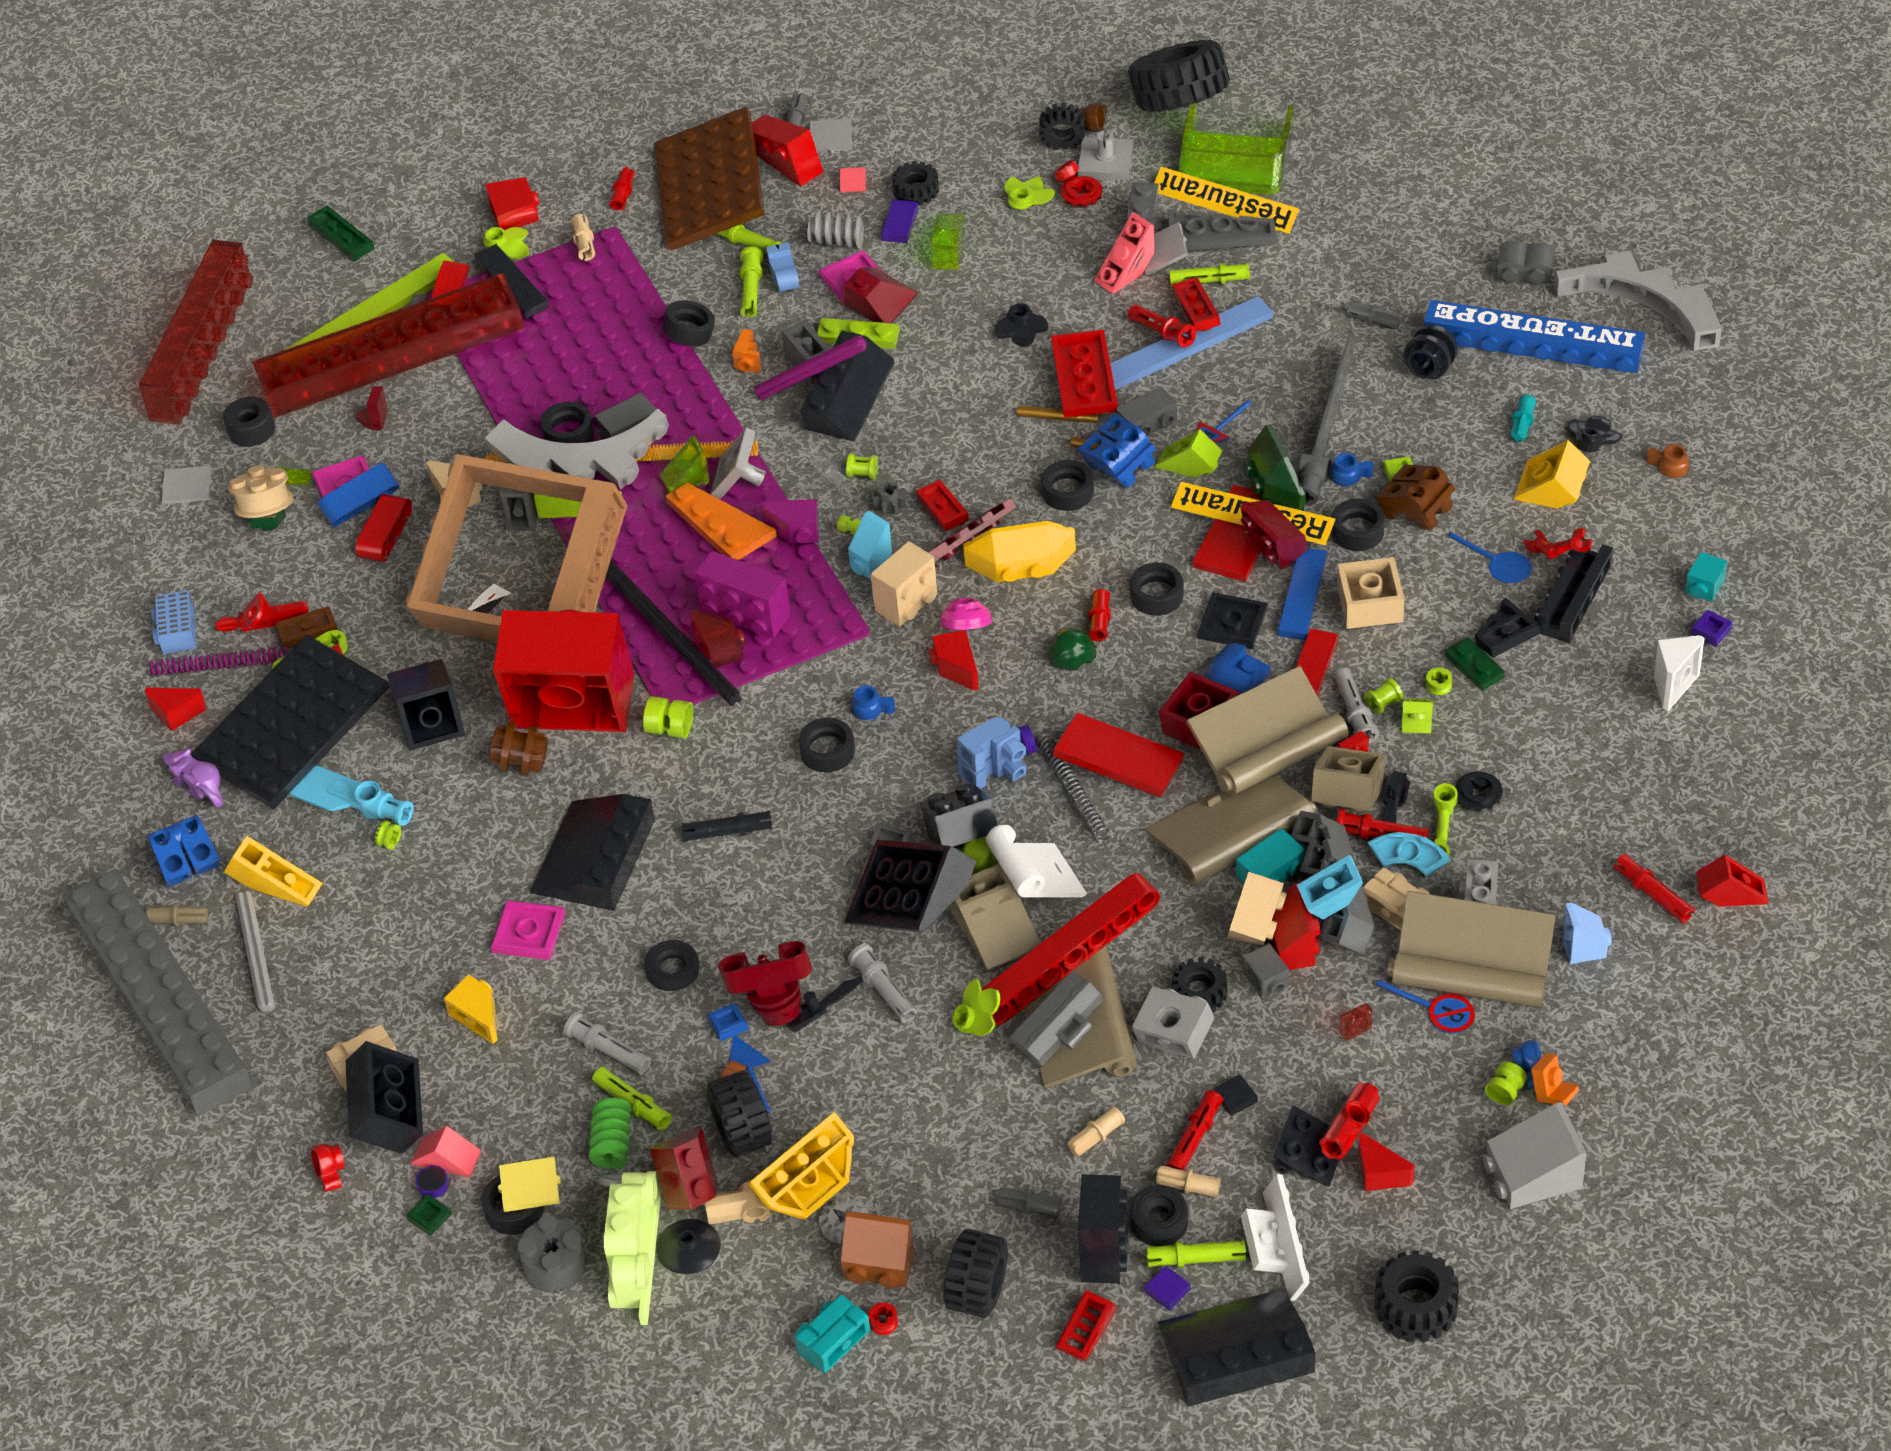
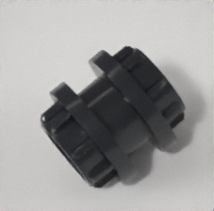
M1425 325L1416 331L1406 345L1403 354L1404 361L1410 372L1421 379H1437L1446 373L1449 366L1455 360L1458 346L1452 333L1439 325Z

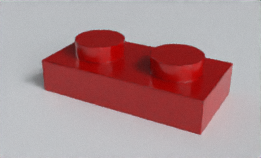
M941 480L916 490L917 499L945 532L969 521L968 512Z

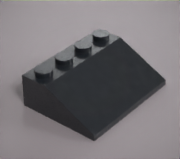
M617 794L572 801L530 890L531 894L615 911L655 822L651 799L628 794Z
M876 839L844 922L850 925L923 933L966 889L968 882L972 878L976 860L948 845Z
M1284 1288L1158 1322L1188 1407L1315 1373L1316 1352L1305 1324Z

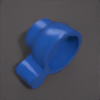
M1342 453L1335 458L1331 466L1330 477L1337 485L1351 486L1356 484L1361 477H1372L1374 464L1371 461L1358 463L1354 455Z
M863 685L854 692L851 700V712L858 719L871 720L878 717L881 712L887 714L894 713L895 700L890 696L880 697L874 687Z
M1537 1039L1525 1041L1520 1047L1513 1048L1515 1064L1526 1072L1528 1089L1535 1088L1531 1069L1541 1059Z

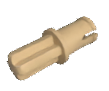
M1112 1106L1095 1121L1090 1120L1087 1122V1127L1068 1141L1067 1146L1073 1155L1081 1156L1099 1141L1103 1143L1109 1133L1125 1123V1118L1121 1111Z
M1159 1166L1156 1183L1185 1190V1194L1193 1192L1217 1199L1221 1178L1193 1173V1169H1190L1188 1172Z

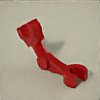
M1577 528L1573 531L1571 539L1554 544L1548 542L1541 530H1536L1534 533L1537 537L1532 541L1525 539L1523 544L1529 553L1539 554L1542 552L1551 560L1570 549L1578 552H1587L1591 549L1593 541L1591 538L1585 541L1579 540L1585 537L1586 530L1584 528Z

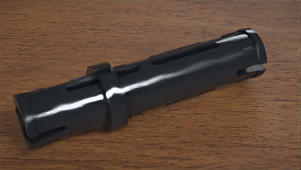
M770 810L746 815L740 812L737 813V816L682 823V831L695 830L694 832L683 833L684 842L737 833L743 836L747 835L746 832L770 830L773 829L771 820L759 821L771 819Z

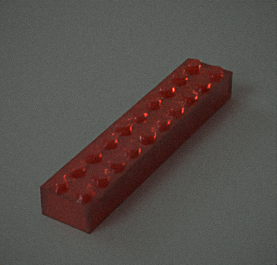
M501 273L252 361L266 401L270 405L273 418L523 330L525 327L518 303L504 274Z

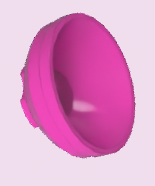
M974 598L952 600L940 615V626L952 630L981 628L992 623L990 610L981 604L978 599Z

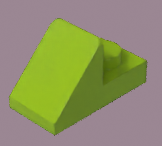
M1403 697L1402 732L1431 734L1433 699Z

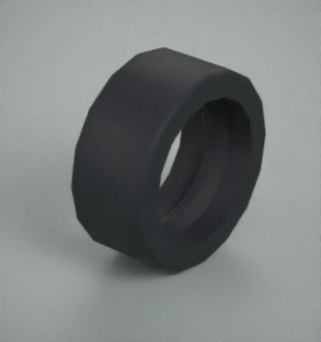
M678 300L670 303L666 308L662 330L669 339L680 345L690 347L706 344L711 338L715 317L702 304L689 300ZM680 321H689L698 326L686 325L684 323H681Z
M567 401L549 407L543 413L540 421L544 440L552 442L587 443L592 440L594 434L590 411L584 405L577 402ZM575 421L582 424L572 432L562 433L552 430L562 422Z
M1062 460L1049 465L1041 477V492L1044 501L1050 507L1061 511H1072L1084 507L1093 498L1094 479L1091 470L1085 464L1076 460ZM1065 478L1076 479L1084 484L1081 488L1071 492H1061L1052 487L1053 483Z
M1350 499L1343 501L1335 507L1332 513V518H1335L1331 533L1334 541L1339 546L1351 551H1365L1374 548L1381 542L1384 536L1385 518L1380 506L1366 499ZM1352 518H1363L1372 522L1374 526L1365 531H1352L1341 524Z
M1161 562L1148 563L1137 568L1131 575L1130 598L1133 606L1138 611L1147 615L1160 616L1173 612L1183 602L1184 580L1181 573L1174 566ZM1155 581L1165 582L1173 587L1172 591L1160 596L1148 595L1140 589L1147 583Z
M830 717L819 718L808 723L800 732L798 741L802 761L808 768L814 771L825 773L838 771L847 766L854 757L855 744L852 729L844 721ZM833 736L842 739L844 742L841 748L830 753H818L810 749L811 743L820 737Z
M499 1175L488 1183L481 1197L485 1219L492 1229L501 1234L515 1235L524 1233L527 1228L538 1222L542 1217L544 1206L528 1208L513 1215H504L496 1212L494 1204L502 1196L498 1189V1186L501 1184Z

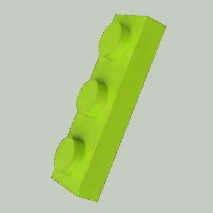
M821 318L817 335L824 343L835 344L841 330L865 335L880 348L895 349L900 328L899 324Z

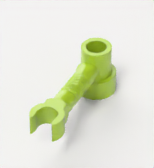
M1443 783L1438 785L1433 793V802L1438 813L1435 844L1442 848L1450 857V848L1447 845L1449 819L1457 804L1458 792L1453 785Z

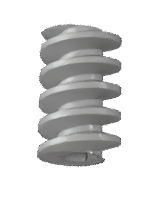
M818 210L815 217L810 218L807 230L809 243H812L816 238L818 244H823L826 240L828 245H833L836 241L839 247H842L846 242L849 248H853L855 244L858 249L861 248L864 237V225L861 216L858 215L856 221L852 222L851 214H848L845 221H842L841 213H837L835 220H832L831 212H827L823 219L821 211Z

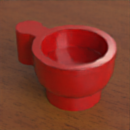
M328 1144L313 1145L311 1147L312 1163L318 1179L321 1180L324 1192L341 1188V1180L337 1171L344 1169V1158L340 1146H330Z

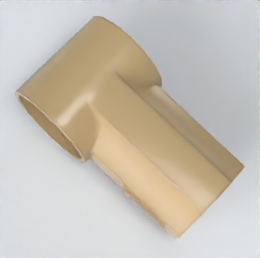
M750 1181L740 1185L736 1191L716 1194L714 1199L705 1203L709 1225L743 1219L747 1223H754L756 1219L765 1221L770 1216V1209L766 1207L748 1183Z

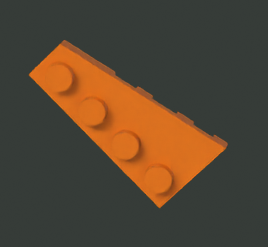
M686 483L666 495L667 504L716 550L725 556L740 560L777 537L776 529L690 483Z

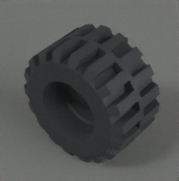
M745 1070L708 1083L707 1097L721 1139L731 1155L738 1157L772 1143V1129L765 1105L753 1078Z
M964 1229L958 1236L949 1257L944 1279L943 1297L947 1309L982 1318L989 1316L998 1301L1007 1268L1008 1247L1004 1237L971 1229Z
M1412 1251V1255H1406L1403 1252L1398 1254L1397 1260L1393 1257L1387 1260L1386 1267L1382 1266L1379 1270V1277L1376 1278L1375 1310L1377 1311L1378 1321L1383 1322V1328L1387 1332L1393 1329L1394 1337L1401 1339L1402 1335L1407 1336V1342H1414L1415 1337H1421V1342H1428L1430 1335L1437 1339L1442 1336V1329L1447 1332L1451 1328L1452 1322H1455L1458 1310L1459 1281L1457 1276H1454L1453 1268L1451 1266L1445 1267L1444 1259L1441 1257L1434 1259L1433 1254L1426 1252L1425 1255H1419V1251ZM1417 1289L1429 1293L1433 1298L1417 1303L1406 1300L1401 1294L1408 1290Z

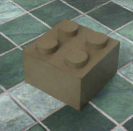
M1327 746L1313 769L1311 801L1318 802L1326 807L1344 806L1357 812L1370 811L1383 788L1386 755Z

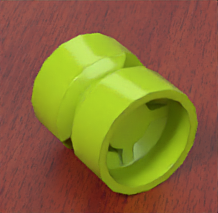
M650 696L644 711V731L657 735H663L667 732L669 737L682 739L688 737L693 723L692 702L673 700L670 703L668 698Z

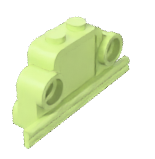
M656 1171L624 1172L621 1184L610 1185L604 1233V1250L609 1267L608 1300L610 1308H639L641 1325H648L662 1192Z

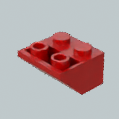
M1301 882L1295 883L1285 891L1287 895L1282 910L1275 909L1272 921L1277 922L1271 944L1289 970L1315 966V954H1320L1317 937L1320 935L1319 921L1317 917L1312 918L1311 913L1306 908L1297 884Z

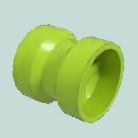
M1503 1061L1495 1070V1077L1491 1078L1485 1086V1093L1491 1100L1504 1106H1509L1517 1097V1090L1521 1089L1527 1081V1075L1517 1064Z

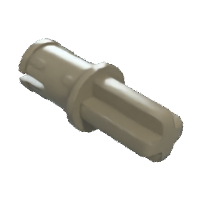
M175 903L174 906L149 905L146 915L152 924H174L175 927H179V924L206 923L208 920V909L205 906H180L179 903Z

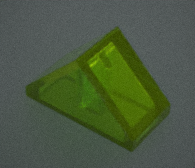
M695 436L690 437L660 474L669 493L686 483L696 487L710 482L706 455Z

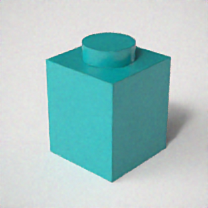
M1700 552L1687 574L1685 593L1691 594L1697 599H1705L1712 602L1725 580L1728 561Z

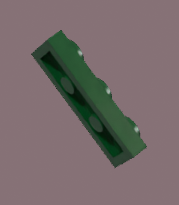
M328 205L307 217L308 225L354 262L375 249L371 239Z

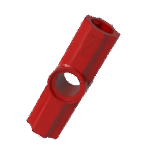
M1359 1081L1353 1087L1339 1112L1330 1120V1126L1319 1142L1322 1148L1321 1152L1329 1159H1343L1361 1129L1370 1122V1115L1380 1100L1378 1088L1372 1083H1362Z

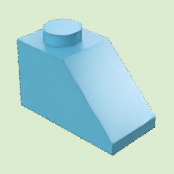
M869 510L864 514L848 548L850 567L853 572L871 579V573L893 555L889 522Z
M1348 855L1297 884V887L1307 910L1317 917L1325 919L1348 906L1363 884V881L1352 857Z

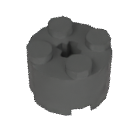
M553 1215L542 1216L538 1222H535L525 1230L518 1242V1252L526 1280L536 1289L544 1292L564 1287L565 1290L569 1289L580 1281L586 1271L587 1257L581 1234L571 1222L556 1218Z

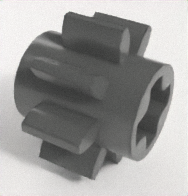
M884 482L878 489L873 490L874 509L880 508L882 515H896L900 508H906V489H899L897 482Z

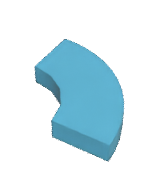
M1389 833L1367 842L1384 868L1395 864H1408L1418 868L1427 877L1452 861L1437 844L1415 834Z

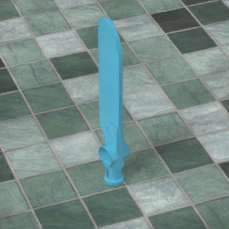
M317 765L288 794L291 797L327 811L353 807L360 810L365 818L384 819L387 817L394 820L400 826H405L409 823L414 811L412 802L394 799L391 793L381 790L379 784L375 781H364L361 783Z

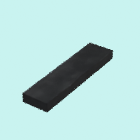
M497 244L474 254L478 265L525 318H529L549 308L548 300Z

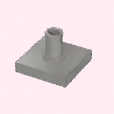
M1105 130L1100 131L1097 134V138L1084 137L1078 165V176H1088L1094 179L1129 180L1134 139L1113 138V133L1108 130L1107 138H1105Z
M746 427L721 455L710 495L721 499L740 477L756 487L762 483L766 471L748 463L755 431Z

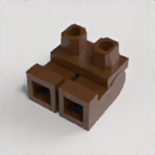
M1405 464L1391 479L1392 482H1388L1376 496L1385 518L1395 519L1400 513H1404L1406 520H1416L1420 529L1431 530L1438 524L1434 513L1444 514L1453 507L1449 497L1455 491L1452 483H1448V476L1439 467Z

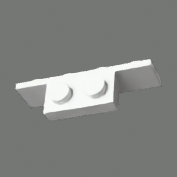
M1277 1174L1263 1191L1267 1211L1246 1208L1241 1215L1253 1270L1282 1273L1287 1295L1291 1301H1294L1308 1286L1309 1273L1305 1267L1302 1245L1299 1242L1295 1227L1296 1220L1292 1215L1289 1203V1192L1285 1187L1283 1175Z

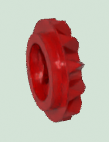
M1073 177L1063 184L1061 196L1065 199L1066 204H1073L1074 208L1079 205H1083L1086 208L1087 204L1095 205L1096 201L1102 198V185L1092 177ZM1084 189H1086V193L1078 195V193H1081L1082 191H1084Z

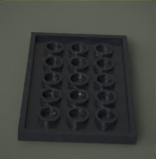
M306 634L191 753V756L198 761L215 765L220 773V777L270 808L275 809L390 686L385 679Z

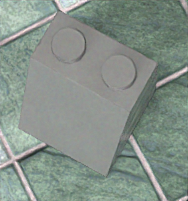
M1561 1102L1553 1104L1487 1141L1486 1155H1483L1484 1167L1488 1174L1493 1173L1496 1179L1495 1189L1497 1195L1501 1200H1506L1510 1209L1583 1188L1586 1151Z

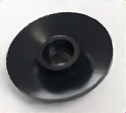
M685 1219L671 1224L662 1232L656 1249L660 1262L668 1270L678 1274H695L707 1269L714 1263L719 1255L721 1243L717 1231L711 1225L697 1219ZM686 1239H693V1240H692L691 1242H689V1243H683V1242H682V1241H684V1240H686Z

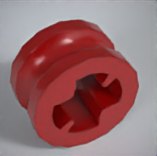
M880 1302L870 1308L868 1317L870 1328L874 1333L887 1335L896 1330L898 1314L892 1304ZM886 1314L887 1322L880 1323L879 1315Z

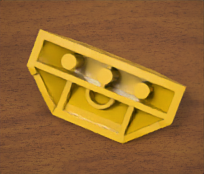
M1050 521L993 528L977 536L971 542L968 541L963 544L965 566L995 582H1013L1017 579L1041 578L1045 575H1051L1076 550L1074 528H1066L1061 524Z
M833 1112L748 1184L768 1209L805 1220L849 1183L854 1135L838 1115Z

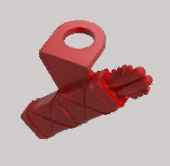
M259 592L243 612L238 613L239 618L231 616L229 618H221L215 622L217 631L222 632L234 631L241 627L242 632L276 626L275 623L309 613V608L306 601L271 607L264 595Z

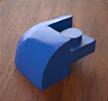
M1229 643L1207 665L1202 677L1239 691V694H1242L1259 686L1270 674V666L1247 655L1246 646L1238 643Z

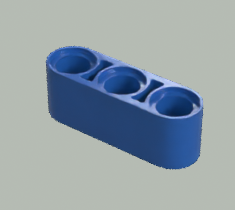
M380 463L325 495L317 504L332 527H336L375 505L381 495L393 494L400 485L386 464Z

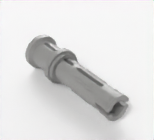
M1340 668L1334 673L1333 678L1347 709L1346 721L1353 728V735L1362 730L1369 737V743H1373L1379 737V730L1372 723V712L1368 707L1364 706L1351 670Z
M867 943L854 948L848 956V962L859 969L864 982L873 985L902 1023L915 1017L914 1014L918 1013L917 1009L889 977L886 964L883 961H878L873 954V948Z
M580 1012L573 1013L567 1020L563 1030L564 1035L581 1041L588 1050L597 1049L624 1066L629 1067L639 1075H643L650 1067V1057L606 1033L604 1026L601 1024L594 1025L587 1021Z

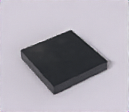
M1212 592L1197 637L1201 640L1226 645L1238 643L1246 646L1247 649L1253 650L1268 609V603Z

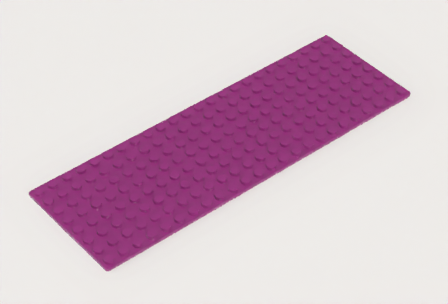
M616 227L604 229L593 234L594 240H592L595 257L591 260L585 261V258L581 260L578 254V247L572 241L514 262L548 300L549 308L529 318H525L486 272L466 280L457 310L432 306L430 301L433 291L425 295L428 298L427 303L497 425L504 419L526 434L544 439L540 422L543 413L557 403L577 402L584 405L591 413L594 434L590 442L599 441L602 438L598 435L597 430L602 427L595 420V415L642 392L656 409H659L666 415L669 424L666 434L661 439H656L651 444V448H653V444L655 448L656 444H658V448L660 444L662 447L663 444H665V447L666 444H668V447H670V444L673 447V443H675V447L677 443L679 447L680 443H682V447L683 443H685V446H687V443L689 446L692 443L693 446L694 442L696 446L697 442L699 446L700 442H702V445H704V442L706 445L707 442H709V445L710 442L714 445V441L716 445L717 441H719V444L722 441L723 445L724 441H726V444L727 441L731 444V441H734L744 430L694 349L672 341L663 332L662 323L667 306ZM567 421L556 425L552 430L562 433L572 432L582 424L575 421ZM754 453V456H749L748 463L766 471L762 483L756 487L740 477L720 500L763 522L761 502L785 501L788 499L760 454L758 453L755 456ZM703 456L702 459H694V457L693 459H687L686 457V459L677 460L676 458V460H670L669 458V460L659 459L658 461H653V459L652 461H643L642 459V461L637 462L639 472L636 479L631 484H626L621 490L617 487L622 492V497L628 506L611 557L612 561L684 633L700 652L716 666L734 687L737 688L869 636L870 630L816 543L790 544L778 534H776V538L739 560L786 578L791 616L774 639L756 634L741 626L732 625L725 620L708 616L700 611L694 573L711 551L720 552L667 504L666 495L686 483H690L710 494L720 458H711V456L710 458H704ZM598 470L595 472L594 480L611 482ZM577 517L550 518L567 548ZM605 577L598 604L603 613H618L631 662L651 696L668 698L670 703L673 700L692 702L693 705L719 695Z

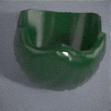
M1070 627L1063 628L1051 638L1047 647V655L1053 666L1067 670H1077L1082 664L1094 661L1097 646L1084 631Z

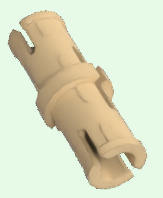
M577 214L571 220L574 229L573 240L578 247L579 258L581 260L585 258L584 260L588 261L595 257L592 243L594 236L593 232L589 229L587 216L584 215L582 218V214Z

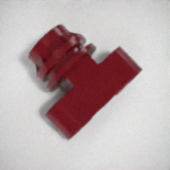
M801 941L778 944L780 959L769 961L766 955L761 954L757 958L759 964L750 965L746 953L742 952L723 958L718 965L726 990L732 994L746 992L753 1010L758 1015H761L763 1021L768 1025L780 1026L794 1020L801 1011L799 1002L802 993L799 980L807 977L812 971V964L806 947Z

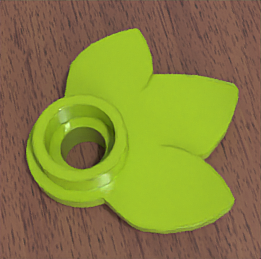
M1040 176L1025 182L1010 177L1004 186L1005 192L1009 195V206L1017 210L1047 203L1055 195V190L1043 189V182Z
M493 227L485 232L483 243L486 248L497 244L510 259H521L529 255V248L522 241L527 237L528 230L511 227L504 231L500 227Z
M978 979L972 980L964 990L963 1003L958 1005L953 1012L952 1020L954 1026L962 1033H973L979 1037L989 1034L995 1027L992 1015L1000 1005L999 991L992 988L982 991Z

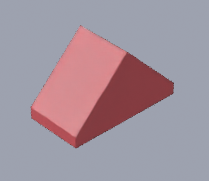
M445 1126L422 1137L411 1165L424 1168L438 1166L444 1169L446 1173L470 1178L481 1150L451 1128Z

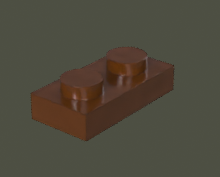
M330 606L275 623L284 650L285 646L288 649L294 647L306 634L315 639L328 631L338 630Z

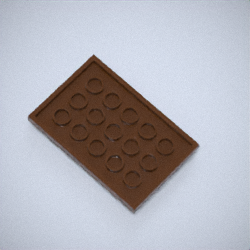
M747 107L734 110L729 114L711 119L703 124L654 142L665 239L669 250L683 247L765 215L752 118Z

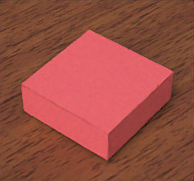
M866 167L840 169V192L866 191Z

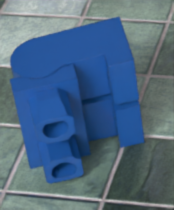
M1116 413L1098 429L1100 434L1095 432L1078 448L1090 468L1094 470L1102 469L1105 475L1115 479L1126 488L1136 481L1133 471L1137 467L1145 470L1155 463L1152 453L1156 449L1149 442L1146 434L1139 427ZM1115 424L1119 426L1117 430L1109 432L1110 428ZM1098 442L1100 446L1097 449L1090 450L1091 446Z
M198 815L147 835L148 842L167 888L192 878V872L184 853H186L195 876L220 866L217 852Z

